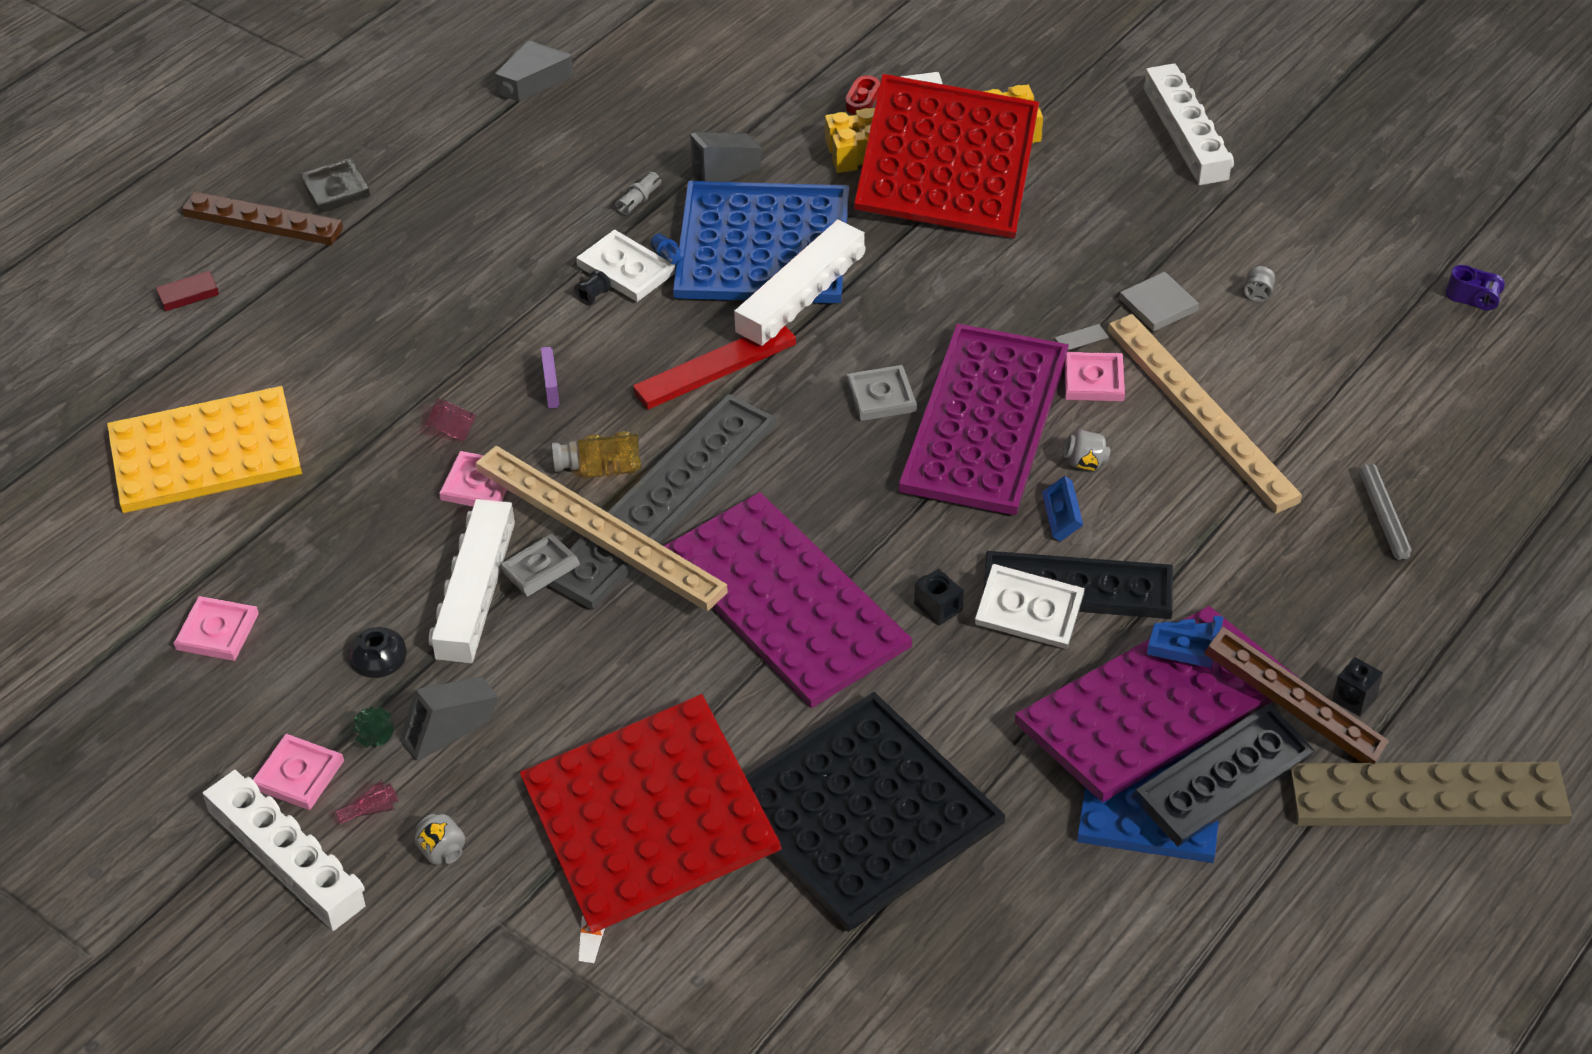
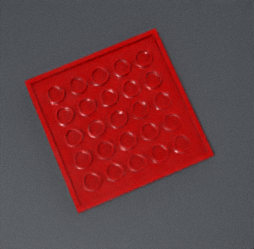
M882 73L854 209L1015 239L1039 102Z
M703 694L520 772L524 785L591 934L782 850L779 839Z

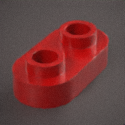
M869 75L858 77L846 95V110L856 115L857 110L872 108L878 96L880 81L876 77Z

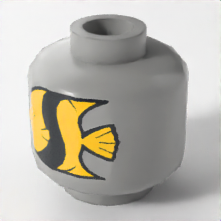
M1078 430L1074 435L1070 434L1064 447V457L1068 459L1069 465L1073 468L1089 472L1098 470L1101 464L1106 465L1110 456V447L1106 446L1105 437L1086 430Z
M430 814L418 823L415 830L414 843L431 864H451L462 855L465 835L450 816Z

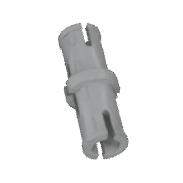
M649 172L640 182L632 184L628 192L616 201V208L623 204L618 211L623 215H628L638 204L646 202L649 198L648 195L661 185V179L654 183L659 176L655 172Z

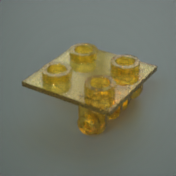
M628 431L615 433L614 436L601 437L600 435H589L584 437V439L578 440L582 476L588 475V478L603 476L602 461L605 464L606 476H609L607 461L613 460L615 475H618L616 460H619L621 474L636 473V470L641 469L638 433L632 434Z

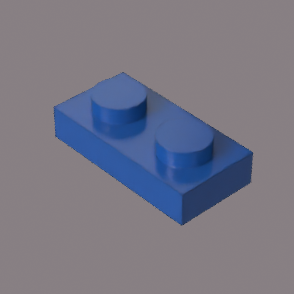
M1063 476L1042 491L1052 537L1061 542L1083 526L1073 481Z

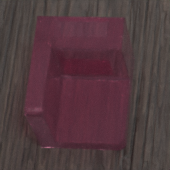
M437 398L425 425L458 440L465 441L477 415L448 401Z

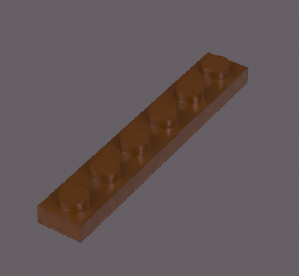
M193 192L182 208L184 217L331 246L343 230L342 220L199 192Z
M1225 627L1221 628L1204 652L1212 660L1362 763L1375 764L1389 742L1388 739Z

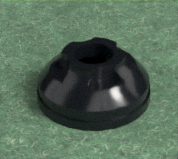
M372 627L360 632L353 638L348 647L350 666L356 673L368 678H381L396 672L404 664L407 656V649L401 635L395 630L385 627ZM372 637L384 639L379 646L371 647L366 645V642Z

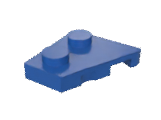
M1213 616L1212 622L1196 624L1194 619L1181 620L1177 623H1154L1147 655L1212 668L1213 660L1205 655L1204 652L1221 630L1224 617Z

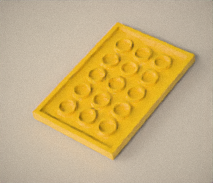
M282 386L107 423L119 501L123 513L302 474Z

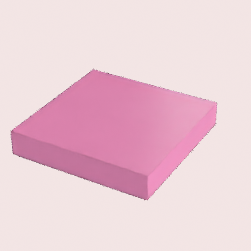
M1067 352L1065 358L1066 400L1124 401L1123 354Z
M460 451L439 494L442 501L474 506L476 499L502 502L507 489L477 471L476 462L484 455Z
M198 596L174 641L175 649L235 661L259 614L256 606Z
M285 734L253 781L257 784L261 793L311 810L344 762L343 754Z

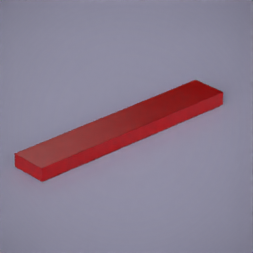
M786 326L780 329L778 334L769 339L763 346L743 337L633 385L634 394L649 410L796 345V337Z

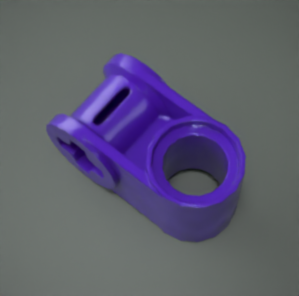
M1457 265L1452 269L1446 288V295L1454 302L1465 303L1489 311L1497 308L1499 305V294L1504 290L1505 282L1497 274L1474 269L1468 265ZM1493 281L1492 289H1489L1490 283ZM1486 295H1489L1488 301L1485 302Z

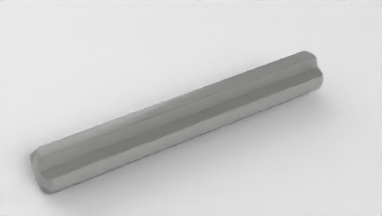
M1365 464L1361 467L1360 476L1391 551L1397 560L1408 559L1412 549L1376 465Z

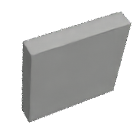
M1166 272L1121 291L1119 300L1153 332L1199 310V303Z
M903 365L847 374V384L860 421L917 412V403Z
M549 534L501 563L500 567L503 573L528 597L576 568L580 563L575 554L553 534Z

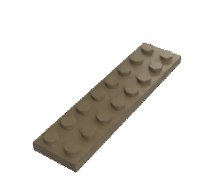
M1559 762L1299 763L1289 772L1297 826L1569 824L1572 818Z

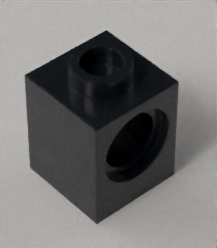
M938 568L929 575L922 576L915 583L914 604L940 626L963 611L964 590Z
M1354 657L1338 675L1332 701L1360 717L1377 698L1383 672Z

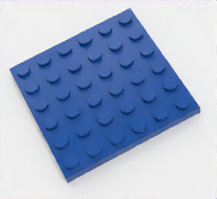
M688 181L679 245L683 260L682 262L677 261L673 288L674 298L746 301L837 219L847 224L849 185ZM840 275L833 281L829 288L822 291L813 302L841 303L843 275Z

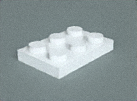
M613 230L576 257L578 267L590 274L596 269L604 272L610 280L611 287L636 302L675 274V265L616 230Z
M993 564L975 618V624L1068 649L1085 588Z

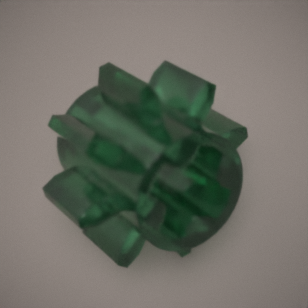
M380 706L377 709L370 707L369 709L361 710L353 721V732L357 734L355 740L366 748L370 745L376 748L377 745L382 746L386 744L394 732L393 722L389 720L391 714Z

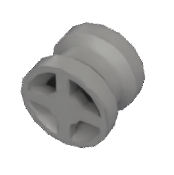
M1263 266L1250 269L1244 289L1245 295L1255 302L1269 300L1272 296L1275 282L1274 272Z
M570 441L567 445L552 443L555 472H561L564 468L579 470L576 441Z

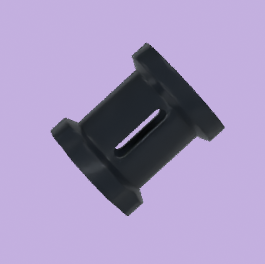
M597 269L591 272L590 278L585 282H579L574 286L577 298L585 305L593 304L595 297L611 289L608 276Z

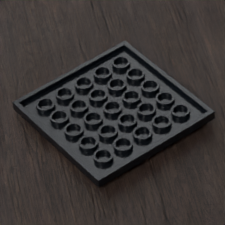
M875 692L866 696L746 775L754 794L780 841L782 850L773 853V855L848 933L1005 823V814Z

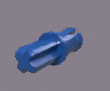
M660 233L652 237L651 247L657 251V255L673 265H676L677 261L682 262L681 250L674 240L668 239Z

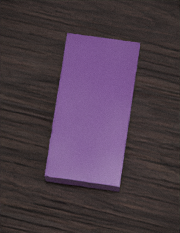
M551 347L541 348L548 408H556L560 403L553 349Z

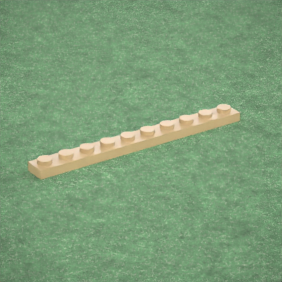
M1133 314L1109 323L1108 332L1275 514L1301 503L1302 494Z
M495 446L476 462V469L479 473L708 612L728 593L727 584L500 447Z

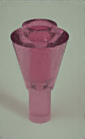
M381 779L356 799L355 803L335 813L338 821L342 824L359 815L365 816L395 810L394 803L399 800L392 784L385 785Z

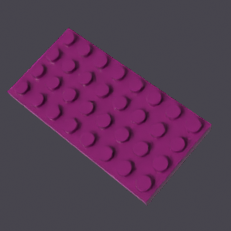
M957 323L900 479L899 492L1017 516L1065 364L1069 344Z
M761 492L664 545L667 549L727 584L728 593L713 608L811 709L912 647V638Z
M1207 606L1184 620L1194 619L1196 624L1209 623L1213 621V616L1221 615L1210 606ZM1223 619L1222 627H1225L1293 674L1228 620ZM1148 639L1015 713V724L1103 803L1273 701L1214 660L1212 668L1147 655L1150 641Z

